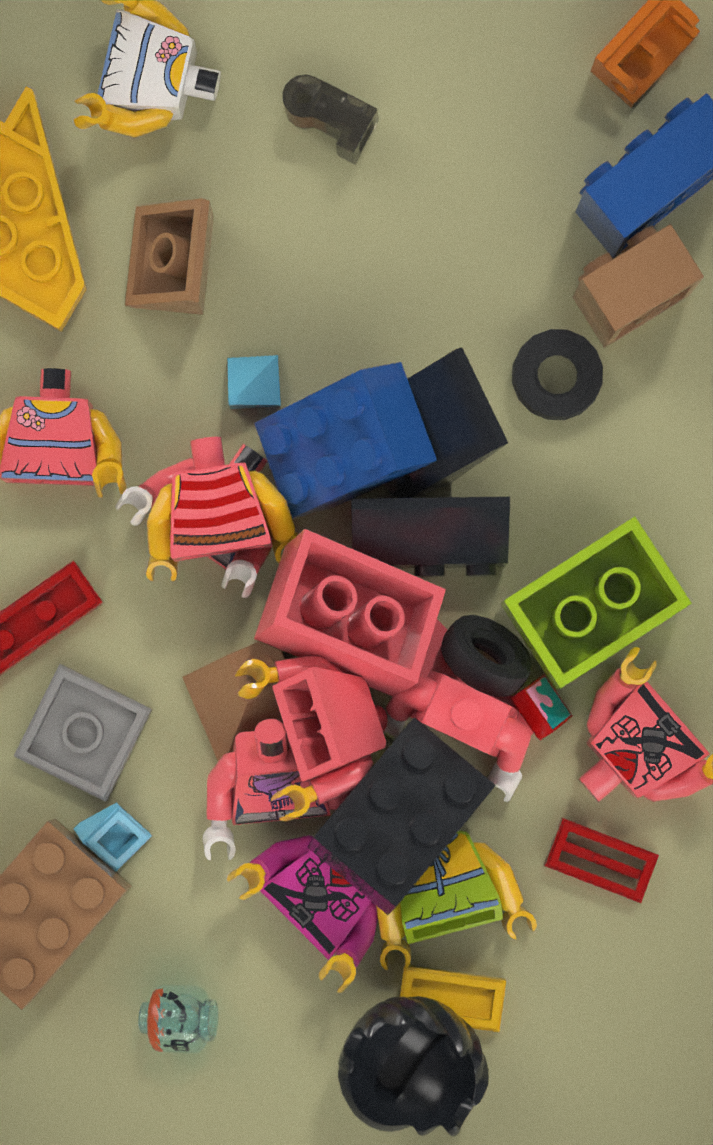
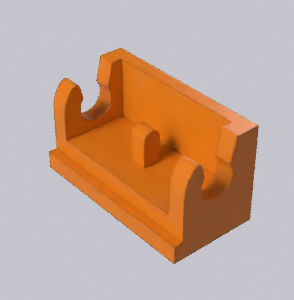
M648 0L595 57L591 72L632 108L699 35L700 31L695 25L700 20L681 0Z

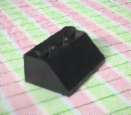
M510 496L351 499L352 549L395 568H414V576L444 577L445 568L465 567L466 576L469 577L496 576V567H505L508 564Z

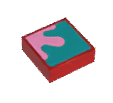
M545 674L511 697V701L539 740L556 731L573 717Z

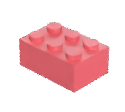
M304 529L284 548L254 639L296 657L314 655L326 658L344 671V673L363 677L369 687L394 696L418 683L446 589Z

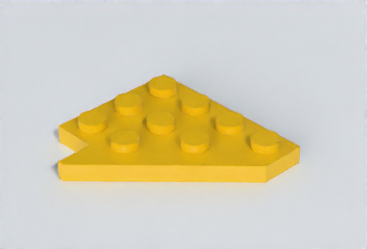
M26 86L5 123L0 121V298L62 332L87 287L36 95L32 89Z

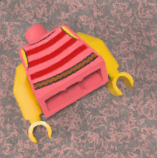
M220 436L190 441L194 470L172 474V483L160 489L147 519L148 550L150 554L146 571L147 579L154 581L155 567L159 565L166 566L171 570V581H174L177 577L179 561L272 547L275 559L279 563L282 557V549L299 534L295 531L286 499L263 473L249 471L246 463L225 465Z

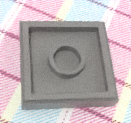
M59 664L14 757L106 802L153 709Z

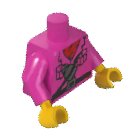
M306 835L276 842L251 860L250 863H245L230 872L227 876V881H231L238 875L247 879L249 889L239 897L241 900L248 899L260 891L329 960L318 974L319 979L322 981L330 970L338 971L341 974L343 983L337 990L338 993H341L354 980L356 967H358L374 941L378 924L376 905L307 848L313 836Z

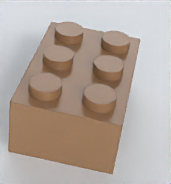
M57 819L47 821L0 875V991L21 1010L31 1003L132 887Z

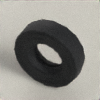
M549 329L533 335L520 348L512 366V384L518 400L531 413L546 420H567L582 414L596 400L603 384V365L597 350L584 336L570 330ZM563 356L574 364L577 371V381L568 392L553 394L541 386L538 379V368L546 358Z
M478 615L461 616L449 627L443 637L441 651L447 665L468 686L484 694L496 697L511 696L525 683L530 675L532 660L527 648L505 626L489 618ZM476 648L488 653L497 663L485 658Z

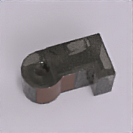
M307 74L298 75L290 79L284 87L282 93L283 105L289 121L296 127L302 129L316 128L337 139V155L356 164L379 122L378 109L327 82Z

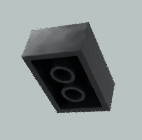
M414 717L316 833L307 848L389 915L496 785Z

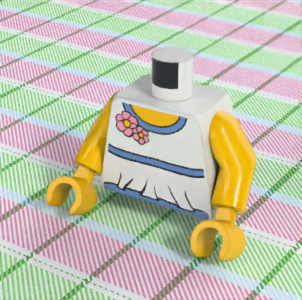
M101 0L107 5L123 3L125 11L116 10L98 94L88 93L74 101L77 104L86 105L91 112V118L89 116H79L73 119L77 128L87 129L99 124L103 130L130 137H139L166 127L171 120L182 119L188 95L212 101L216 100L221 71L195 66L197 50L194 39L190 37L187 27L157 0Z

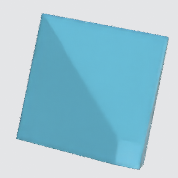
M278 355L227 358L228 401L230 409L281 406Z
M117 802L81 821L74 828L81 842L115 872L152 837L151 833Z

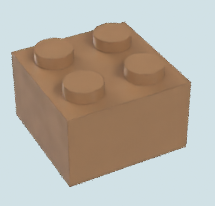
M671 224L658 232L653 225L645 228L626 242L628 247L621 252V255L613 259L609 252L605 253L582 269L584 274L578 278L580 283L572 298L604 348L690 296L704 278Z

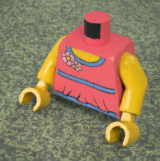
M59 368L41 369L40 397H16L13 407L4 409L0 414V479L6 483L95 486L99 498L103 497L102 489L106 484L117 483L120 495H122L127 489L122 470V442L105 413L93 409V405L88 399L70 398V370Z

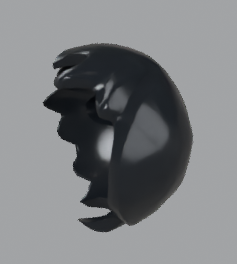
M420 996L389 998L377 1003L366 1011L346 1038L338 1060L339 1085L350 1109L366 1125L386 1132L414 1127L418 1135L425 1136L439 1126H442L450 1136H456L459 1134L466 1117L473 1107L481 1102L489 1081L487 1061L474 1029L445 1004L435 999Z

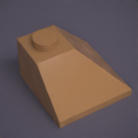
M259 641L182 677L218 761L224 754L233 752L234 738L240 732L255 731L258 723L266 719H277L283 723L272 688L277 682L267 684L257 697L245 699L240 697L238 692L243 686L256 683V680L250 675L235 676L239 668L251 659H258L264 662L268 668L275 667V661L286 660L282 650Z

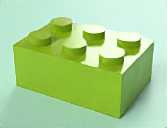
M635 516L500 603L555 690L563 688L692 604Z

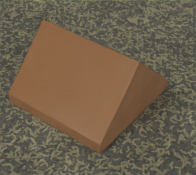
M199 198L136 206L125 306L203 315L214 222L210 200Z

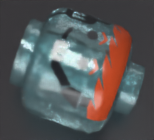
M160 985L153 991L149 1002L141 1004L139 1010L140 1032L148 1035V1040L155 1051L197 1054L204 1049L208 1041H214L216 1037L219 1019L217 1002L214 999H209L206 990L199 986Z

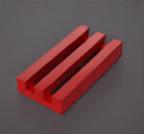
M561 817L558 825L559 828L556 836L553 838L544 866L642 903L659 855ZM568 833H575L645 861L642 870L567 842ZM564 851L637 879L635 889L559 860L560 854Z

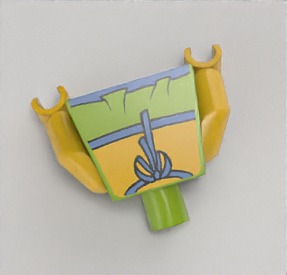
M467 831L457 832L389 915L376 906L380 937L386 940L381 948V966L388 970L387 953L392 950H399L405 955V967L408 968L411 961V948L409 944L502 920L504 930L513 939H517L512 931V923L517 917H526L529 928L534 932L537 927L536 919L527 909L521 906L524 899L509 863L486 843L473 842ZM405 935H406L407 942L402 939Z

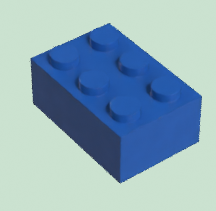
M708 93L695 103L689 97L685 98L666 114L664 118L667 121L658 129L657 133L653 135L649 129L643 131L624 148L627 153L622 156L618 161L619 163L613 167L609 161H606L584 180L586 185L579 192L582 197L575 212L606 251L610 253L612 258L628 247L626 242L649 226H655L713 180V99Z
M401 362L361 369L254 423L276 486L286 499L292 519L329 510L437 461Z

